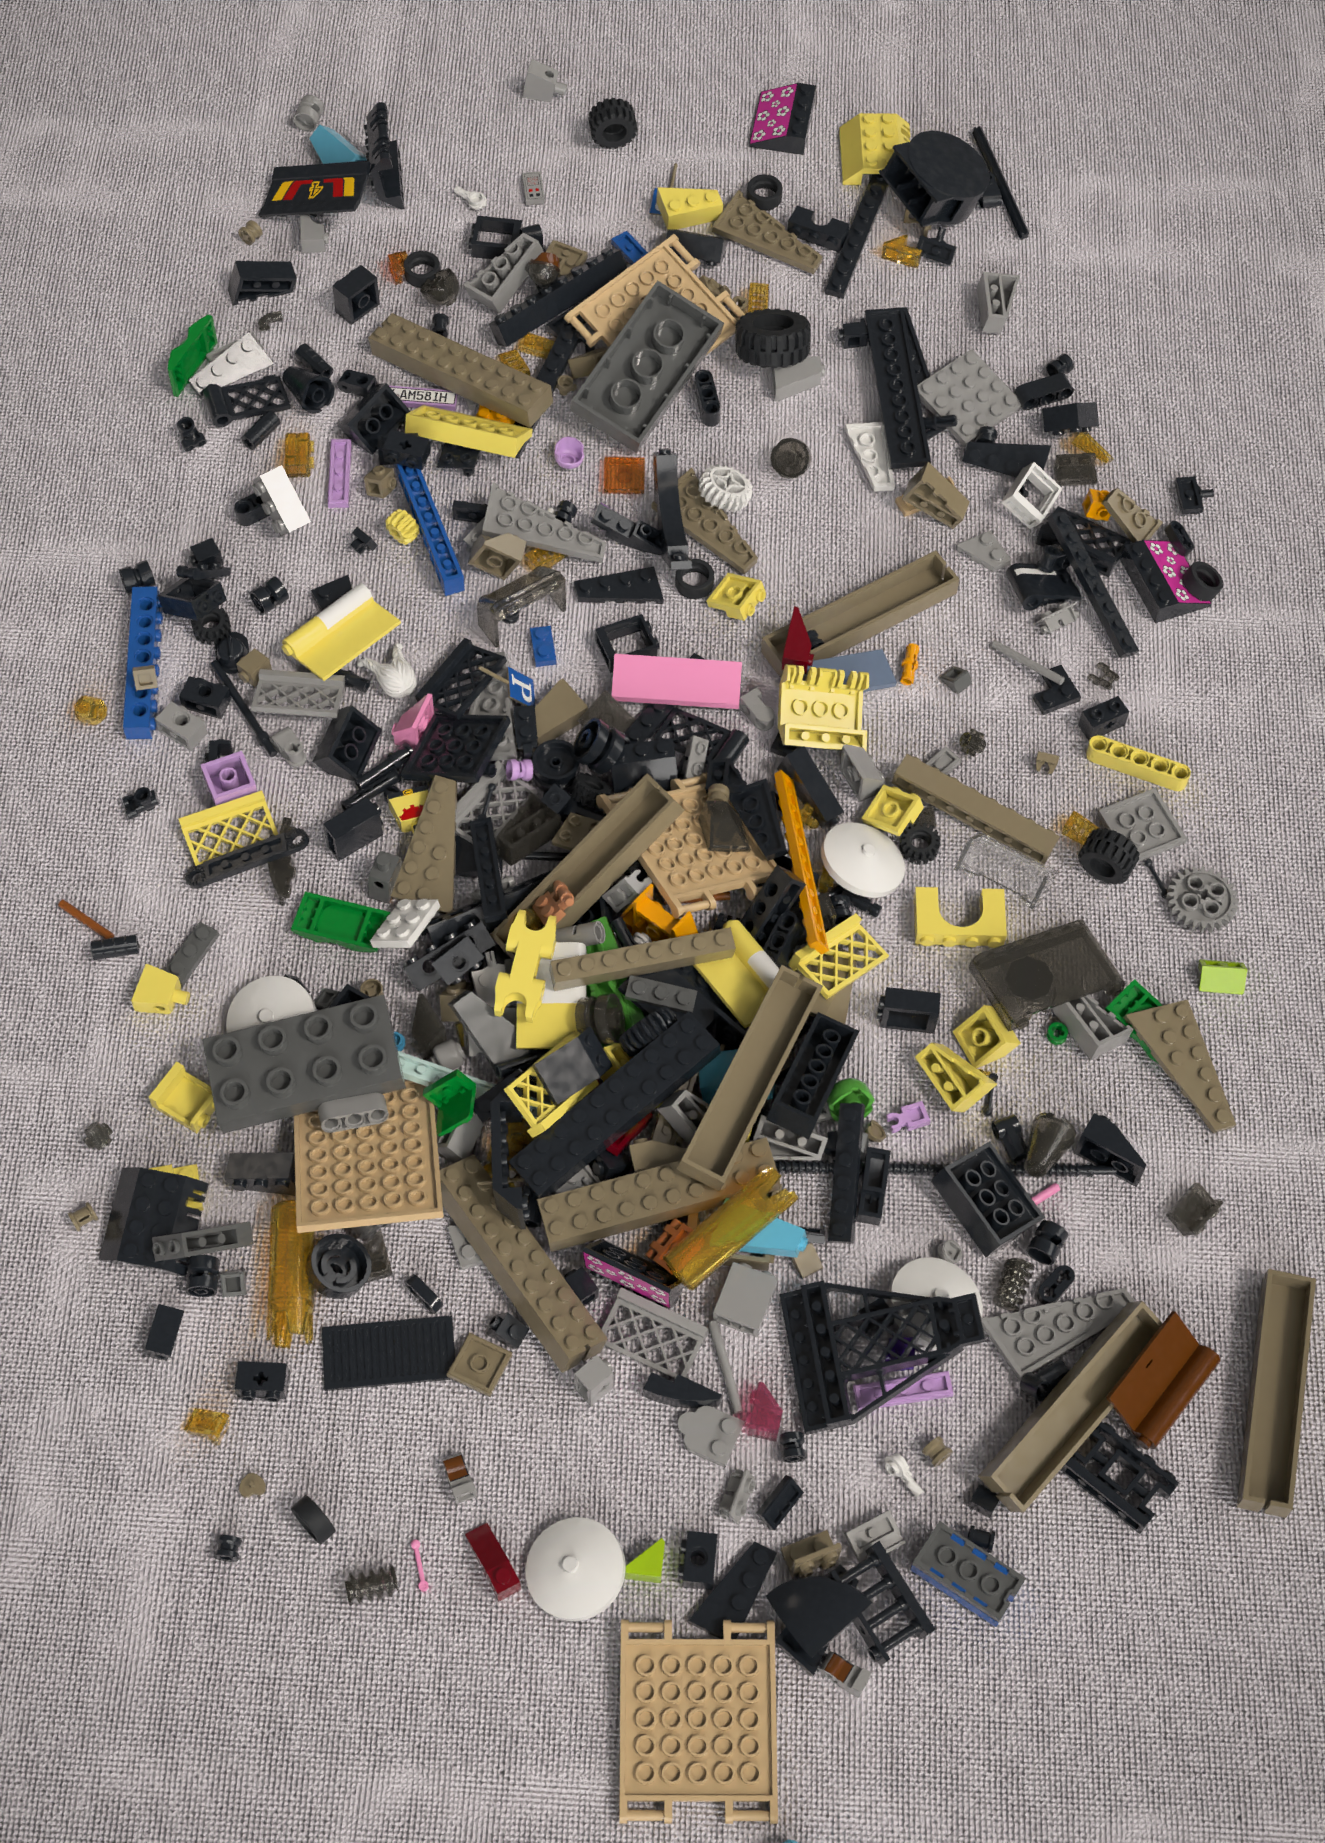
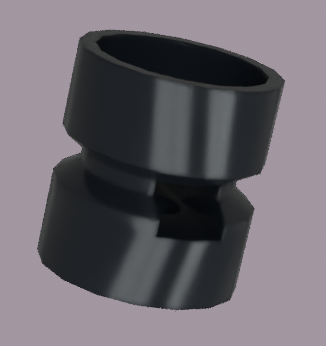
M147 560L136 563L134 569L131 566L119 569L122 583L128 595L132 594V587L156 586Z
M276 576L265 581L264 586L259 585L249 592L253 604L262 614H267L275 608V604L280 605L289 599L285 586Z
M1043 1220L1035 1232L1036 1236L1032 1237L1026 1251L1034 1260L1045 1265H1053L1060 1253L1059 1249L1064 1246L1069 1235L1059 1224Z
M211 1255L189 1257L187 1272L190 1276L186 1278L185 1289L187 1294L195 1297H212L217 1294L218 1279L215 1276L219 1274L220 1264L217 1257Z

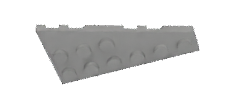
M494 652L505 656L507 662L497 673V675L507 679L508 656L505 652ZM497 661L487 662L486 665L487 667L495 665ZM485 674L479 676L478 681L482 680L485 677ZM493 678L471 704L468 715L509 716L511 723L490 761L517 760L512 699L509 698L508 684Z

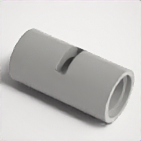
M600 921L557 929L555 938L556 942H579L586 946L604 943L606 935L603 924Z

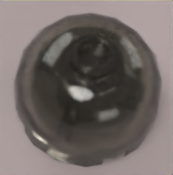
M446 268L434 274L436 278L432 281L428 278L420 288L423 297L434 306H450L456 301L455 297L460 289L457 276L450 268Z
M782 439L772 449L771 465L781 477L788 479L798 478L805 474L811 466V450L800 439Z

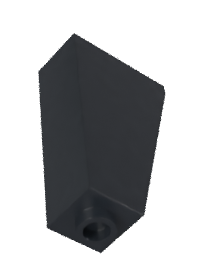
M805 746L786 755L777 770H782L793 779L797 797L821 828L826 825L832 827L839 823L844 810Z

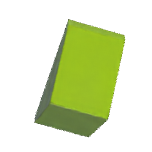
M663 1538L659 1539L626 1565L624 1579L661 1583L665 1549Z

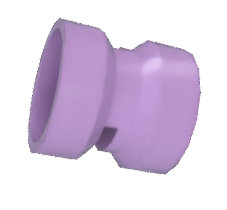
M508 759L506 763L507 779L509 781H516L517 779L530 781L533 777V763L531 759H523L522 761Z

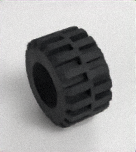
M621 98L603 99L604 101L596 103L597 106H593L591 108L592 111H589L588 114L592 139L602 148L616 149L619 146L624 147L626 143L632 141V138H635L638 130L633 106Z
M1097 828L1089 834L1079 851L1078 858L1083 869L1091 876L1105 883L1117 885L1127 881L1139 861L1140 854L1133 842L1123 834L1107 828Z

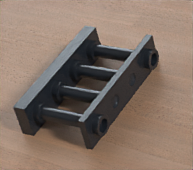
M878 1541L865 1550L867 1559L838 1576L834 1569L825 1577H830L831 1580L841 1583H848L870 1568H876L881 1575V1581L862 1593L870 1600L885 1590H890L895 1598L894 1604L867 1621L862 1613L853 1621L868 1646L867 1650L871 1659L874 1662H878L881 1666L890 1660L887 1654L889 1650L914 1634L922 1639L936 1629L883 1545ZM899 1612L905 1613L910 1621L909 1625L880 1643L873 1629Z

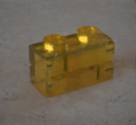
M308 432L285 434V472L288 478H297L298 476L310 477L311 469H315L314 456L311 457V453H315V443L311 441Z

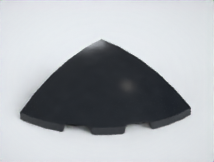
M808 1576L807 1578L797 1580L792 1579L777 1586L765 1595L779 1618L810 1658L816 1656L873 1603L866 1595L852 1585L831 1580L830 1577Z

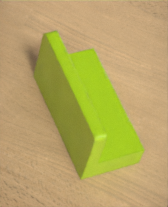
M1199 959L1198 969L1201 972L1200 991L1244 994L1248 970L1244 963Z

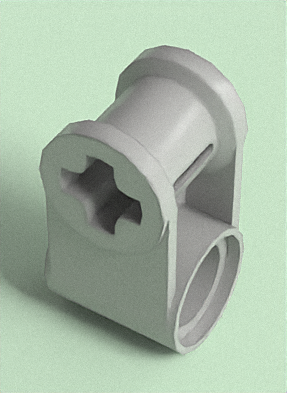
M289 726L269 737L276 751L281 754L291 767H301L306 763L307 757L303 752L304 745Z

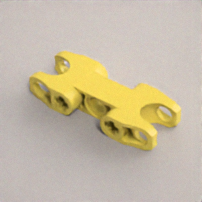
M519 910L510 927L506 944V951L515 953L511 973L499 972L495 986L494 1014L495 1016L502 1017L507 1004L512 1001H520L526 1005L525 1022L532 1023L542 1004L546 984L545 980L536 979L541 958L550 960L553 958L556 946L557 917L550 915L544 928L533 931L526 927V911Z

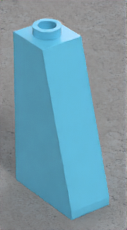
M319 124L309 138L323 164L367 161L363 153L329 127Z
M726 1198L707 1238L709 1247L713 1249L797 1258L800 1251L804 1252L808 1238H806L805 1229Z

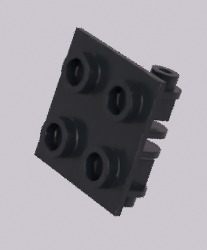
M444 443L436 467L462 469L463 474L470 477L475 472L474 468L478 463L481 450Z

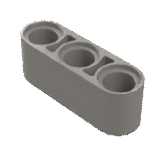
M369 1093L327 1101L318 1107L321 1128L327 1133L385 1122L389 1116L385 1097L381 1093Z

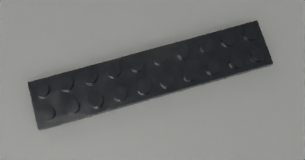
M904 308L865 310L864 318L868 330V341L890 469L923 467L927 462L931 464Z

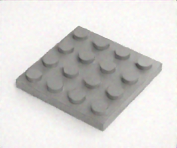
M973 349L917 385L920 400L934 415L957 416V426L946 428L964 447L967 446L968 442H973L977 439L978 431L981 427L990 426L994 428L1022 409L1017 396Z

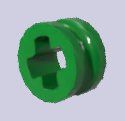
M1060 1022L1052 1023L1048 1027L1047 1040L1053 1045L1063 1044L1068 1036V1028ZM1056 1030L1060 1031L1059 1037L1054 1036Z

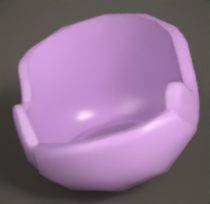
M569 436L561 438L556 443L554 450L556 463L565 469L578 468L584 459V445L577 438Z

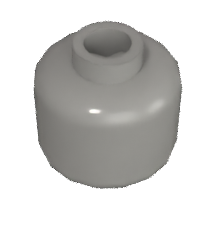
M452 1039L434 1046V1055L430 1057L434 1064L452 1070L462 1066L464 1063L463 1059L466 1058L459 1041L455 1042Z

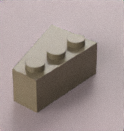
M929 462L909 480L902 500L952 529L963 521L970 502Z

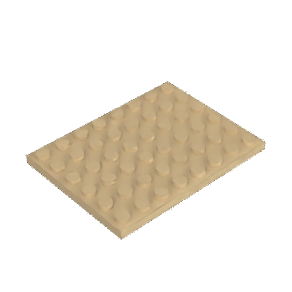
M404 1079L405 1089L383 1094L389 1116L385 1122L327 1133L321 1128L318 1110L294 1116L296 1226L298 1233L444 1218L435 1106L422 1096L423 1089L427 1086Z

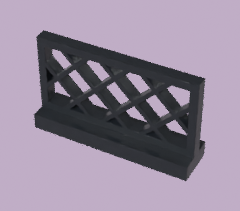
M1058 506L1053 513H1067L1098 573L1110 577L1115 565L1121 558L1124 545L1130 544V539ZM1048 521L1045 525L1041 526L1036 539V544L1042 547L1059 543ZM1081 524L1085 526V528L1078 529L1076 525ZM1094 533L1103 534L1104 537L1096 538ZM1089 534L1090 539H1083L1081 535ZM1113 541H1118L1123 545L1114 546ZM1107 542L1109 547L1101 548L1099 543Z
M464 638L415 695V698L419 702L428 693L432 694L435 712L459 720L494 678L480 670L473 671L472 667L483 664L484 668L497 674L507 662L505 656L474 646L471 640ZM477 654L482 656V658L472 661ZM497 661L495 665L489 667L486 665L487 662ZM469 668V673L460 675L464 669ZM485 674L482 680L474 681V677ZM471 679L472 683L460 686L461 681ZM457 683L456 688L447 690L451 684ZM473 689L471 694L462 696V692ZM459 693V698L448 701L447 696ZM444 698L445 702L435 704L439 699ZM461 704L456 712L449 709L451 706Z

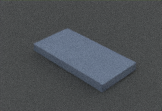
M883 649L815 660L812 667L836 669L837 672L838 670H844V685H846L851 671H857V673L868 672L869 688L863 692L895 687L897 684Z

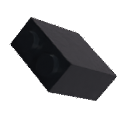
M368 797L323 823L327 847L338 861H341L383 835V821L380 818L382 814L381 809L376 803H372Z

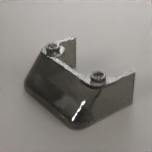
M539 566L530 573L492 593L481 596L477 603L478 626L495 648L499 647L498 622L548 595L562 612L566 611L565 577L560 571L546 566Z

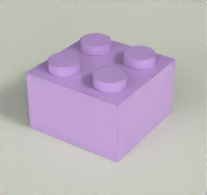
M242 751L201 764L203 777L215 806L257 792L256 784Z

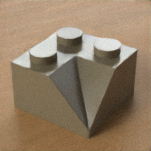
M510 533L494 538L481 534L473 543L468 564L505 580L522 561L527 541Z

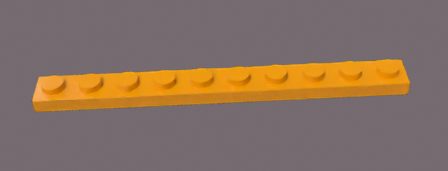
M780 770L774 773L776 781L774 786L779 795L778 804L783 815L781 820L786 829L785 838L789 844L788 854L792 859V872L806 884L799 895V907L804 917L802 922L807 932L806 941L811 949H815L822 955L828 952L829 948L794 782L785 772Z

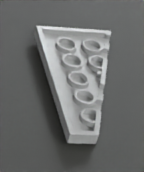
M492 483L482 535L494 538L510 533L527 541L526 546L594 562H603L606 547L605 541L586 531L581 532L573 528L571 523L567 521L564 523L556 519V515L530 501L524 502L515 497V493L511 491L507 493L500 489L498 484Z
M1126 1288L1097 1293L1095 1296L1086 1298L1078 1297L1061 1303L1059 1301L1026 1308L1019 1312H1007L1000 1314V1316L983 1317L981 1319L985 1332L1020 1381L1026 1373H1034L1104 1331L1128 1302L1135 1301Z

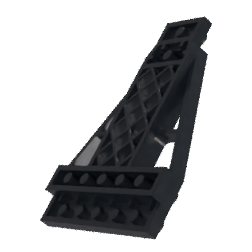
M823 1280L801 1285L799 1290L779 1294L806 1435L857 1423L964 1350L963 1347L986 1342L975 1293L953 1298L940 1296L932 1298L825 1283ZM834 1291L863 1295L866 1313L834 1320L829 1293ZM868 1297L911 1303L871 1312ZM917 1312L926 1316L920 1328L910 1322ZM892 1318H897L903 1322L896 1333L887 1328ZM930 1321L934 1336L924 1331ZM870 1323L879 1327L873 1338L863 1333ZM907 1326L917 1331L911 1342L901 1337ZM845 1329H850L856 1333L849 1344L839 1339ZM884 1331L893 1336L887 1347L877 1342ZM922 1334L931 1339L925 1351L915 1345ZM860 1336L870 1342L863 1353L854 1348ZM898 1340L908 1345L901 1356L891 1351ZM839 1343L846 1347L842 1355L840 1354ZM936 1344L937 1350L931 1351ZM874 1345L884 1351L877 1362L868 1357ZM912 1348L921 1353L907 1357ZM850 1351L860 1356L854 1367L844 1362ZM888 1354L896 1358L895 1360L884 1362ZM864 1360L873 1364L860 1368ZM928 1363V1365L887 1392L884 1380L886 1373ZM843 1366L846 1367V1368L849 1369V1370H848V1371H844ZM878 1375L882 1396L855 1414H852L847 1383Z

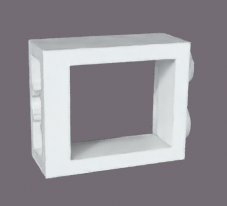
M1033 462L1021 470L1001 503L1031 529L1042 523L1062 488L1040 466ZM1026 479L1045 495L1037 509L1019 493Z

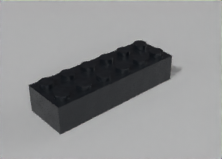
M818 1012L783 1081L766 1120L809 1140L852 1050L859 1030Z

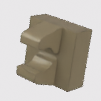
M154 665L133 667L136 691L158 688Z
M1038 751L1036 770L1040 772L1041 766L1048 763V774H1052L1058 764L1059 756Z

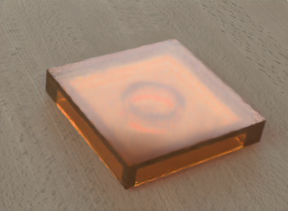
M604 458V493L644 494L645 458Z

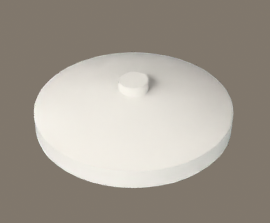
M853 822L839 824L827 833L821 844L820 853L825 869L839 885L854 894L870 898L884 897L894 892L904 878L905 863L898 847L885 834L871 826Z
M283 976L261 977L247 984L234 997L227 1013V1033L314 1012L316 1007L307 990L296 981Z
M932 1257L915 1259L905 1264L891 1282L890 1292L932 1298L937 1296L953 1298L975 1293L982 1318V1299L975 1283L961 1268L946 1260ZM888 1299L889 1307L911 1303ZM917 1312L910 1322L920 1328L926 1316ZM894 1318L896 1324L900 1328L903 1322L898 1320L897 1318ZM930 1321L924 1331L934 1336ZM907 1326L904 1333L908 1337H914L917 1331ZM922 1334L917 1343L927 1347L931 1339Z
M583 1517L563 1519L546 1528L533 1543L525 1568L527 1587L538 1606L551 1616L566 1621L586 1620L604 1611L619 1594L625 1578V1556L618 1539L601 1523Z

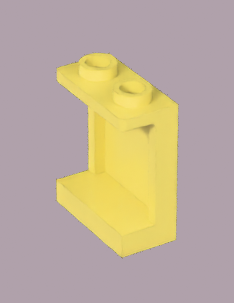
M177 1061L149 1096L153 1108L196 1134L201 1128L207 1126L210 1116L215 1111L211 1086L187 1073L184 1065Z

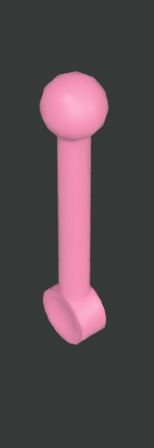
M414 1539L411 1541L410 1546L414 1549L420 1579L418 1587L420 1591L425 1592L428 1590L429 1585L424 1578L419 1552L420 1541Z

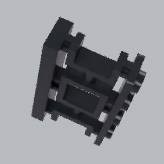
M1101 1421L1089 1436L1096 1445L1088 1455L1083 1457L1076 1451L1060 1471L1141 1534L1155 1515L1146 1505L1156 1492L1165 1499H1168L1179 1485V1482L1176 1481V1477L1170 1471L1162 1470L1157 1466L1151 1456L1138 1451L1132 1441L1119 1436L1112 1425ZM1105 1441L1117 1450L1111 1459H1108L1098 1451ZM1092 1458L1103 1466L1097 1477L1085 1468ZM1116 1460L1136 1475L1126 1489H1123L1106 1475ZM1145 1473L1157 1482L1151 1491L1139 1483ZM1132 1490L1144 1499L1137 1509L1125 1500Z

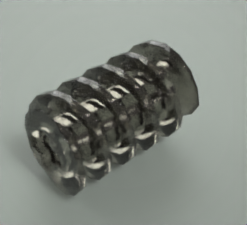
M1020 1258L1007 1259L1001 1272L1002 1277L998 1281L999 1285L995 1290L996 1294H994L993 1302L1002 1309L1018 1312L1019 1308L1016 1305H1023L1024 1300L1021 1297L1026 1296L1027 1293L1023 1288L1029 1287V1282L1026 1280L1032 1278V1274L1028 1271H1034L1035 1266Z
M392 1563L389 1564L388 1572H385L382 1566H379L378 1574H375L373 1569L369 1568L368 1576H365L363 1571L359 1570L357 1579L350 1572L348 1580L345 1581L349 1606L353 1605L354 1598L357 1599L359 1604H362L364 1595H366L369 1602L373 1601L374 1593H376L380 1600L383 1599L384 1591L387 1592L389 1597H393L394 1589H396L400 1595L397 1575Z

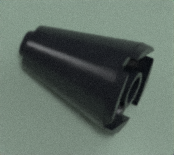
M296 366L288 367L283 373V382L305 411L312 414L320 413L323 411L321 408L325 405H330L334 397L335 387L328 377Z

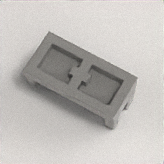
M635 870L629 877H624L602 895L603 899L616 913L638 897L653 882L649 877L639 882L636 876L640 874V870Z

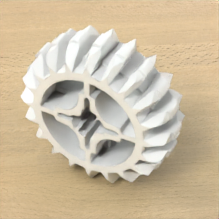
M716 464V466L710 465L709 468L703 471L699 479L698 490L701 492V496L705 497V502H710L711 506L718 507V510L724 509L725 512L730 510L734 513L736 510L741 511L742 508L748 505L752 497L753 486L750 484L749 479H745V474L739 473L740 470L736 471L733 467L729 468L725 464L723 466Z

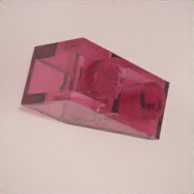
M759 1382L757 1390L752 1389L749 1403L754 1404L752 1413L747 1412L744 1426L749 1427L748 1436L777 1442L783 1411L763 1382Z

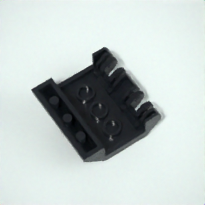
M378 102L366 116L367 124L364 125L365 135L368 136L365 139L366 149L369 150L366 153V159L371 163L368 178H372V191L377 193L379 200L402 210L405 209L401 153L397 140L390 141L388 137L387 114L389 112L387 105L384 102Z
M142 1167L122 1168L99 1261L119 1265L126 1263L162 1270L170 1275L186 1277L188 1266L176 1263V1261L188 1263L189 1257L155 1262L152 1237L198 1230L200 1220L187 1215L201 1217L202 1211L188 1207L187 1203L188 1199L197 1203L205 1202L206 1197L196 1193L207 1194L209 1184L188 1176Z

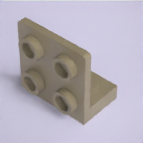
M570 813L552 839V845L572 851L600 821Z
M826 1530L782 1547L780 1551L791 1577L799 1576L801 1579L814 1573L813 1570L820 1567L825 1570L837 1564L836 1561L839 1560L842 1546L840 1543L833 1545L830 1535Z

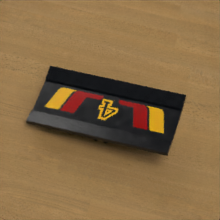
M370 161L274 167L272 183L265 204L258 215L259 217L309 214L316 217L317 214H320V217H323L324 213L355 212L366 186L371 163Z

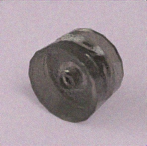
M609 993L598 997H582L578 1000L575 1009L577 1030L591 1026L601 1045L603 1043L606 1045L619 1044V1038L625 1032L626 1026L625 1015L619 998L615 994Z

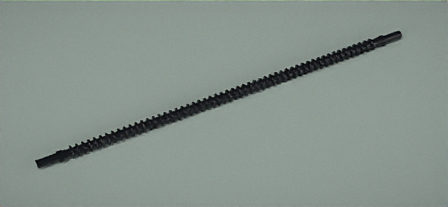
M778 1160V1162H775L778 1174H781V1171H784L785 1174L788 1171H791L792 1174L795 1171H798L799 1174L802 1171L808 1174L810 1171L812 1174H815V1172L819 1174L825 1172V1174L832 1172L834 1175L835 1160L832 1163H829L828 1160L825 1163H822L821 1160L818 1163H815V1160H812L811 1163L808 1160H805L804 1163L801 1160L797 1163L794 1160L788 1162V1160H785V1162ZM861 1160L859 1171L860 1175H862L864 1163H862ZM893 1161L892 1164L889 1163L888 1175L890 1172L893 1175H896L897 1172L903 1175L905 1172L907 1175L913 1173V1175H916V1173H920V1175L926 1173L929 1176L930 1173H933L935 1176L944 1167L949 1165L950 1162L948 1161L947 1164H944L941 1161L940 1164H937L934 1161L933 1164H930L927 1161L926 1164H923V1161H920V1164H917L914 1161L913 1164H910L907 1161L904 1164L903 1161H900L897 1164L896 1161ZM1011 1162L1007 1164L1015 1176L1021 1174L1022 1177L1025 1174H1028L1029 1177L1031 1174H1034L1035 1177L1038 1174H1041L1042 1177L1045 1174H1048L1049 1177L1052 1174H1055V1177H1058L1059 1174L1062 1177H1065V1174H1068L1069 1177L1072 1174H1075V1177L1079 1175H1086L1087 1177H1092L1093 1175H1116V1169L1113 1166L1093 1165V1163H1087L1086 1165L1075 1163L1074 1166L1071 1163H1068V1165H1065V1163L1058 1165L1057 1162L1055 1165H1052L1050 1162L1048 1165H1045L1044 1162L1041 1165H1038L1037 1162L1034 1165H1031V1162L1028 1165H1025L1024 1162L1021 1165H1018L1017 1162L1014 1165H1011Z

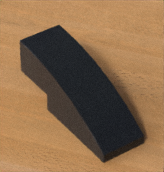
M867 1147L855 1222L879 1226L882 1219L884 1196L886 1194L890 1150Z
M651 1372L643 1388V1397L674 1407H719L722 1400V1394L677 1374L674 1382Z

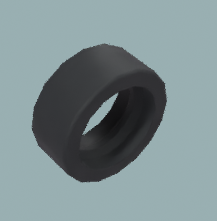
M757 175L748 182L746 198L755 202V206L760 210H772L781 203L782 183L772 175ZM766 188L774 191L775 194L763 197L755 194L754 191Z
M416 251L408 255L404 260V276L410 285L417 288H427L436 284L440 279V262L433 253ZM418 265H428L433 268L432 271L425 274H417L411 271L412 268Z
M691 559L692 569L676 570L675 586L684 597L700 599L711 593L714 587V570L704 560ZM691 572H698L703 574L707 581L704 584L692 586L683 581V576Z
M1194 562L1182 575L1183 584L1188 592L1202 601L1212 600L1223 588L1221 575L1215 568L1205 562Z
M305 1495L291 1507L292 1513L300 1524L320 1545L336 1532L333 1524L309 1496Z

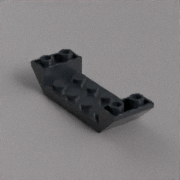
M515 1086L513 1088L519 1097H523V1088ZM503 1090L490 1102L492 1189L496 1209L517 1227L526 1229V1220H530L527 1195L523 1196L522 1187H510L508 1185L510 1171L507 1160L509 1156V1144L507 1142L508 1123L523 1122L520 1111Z

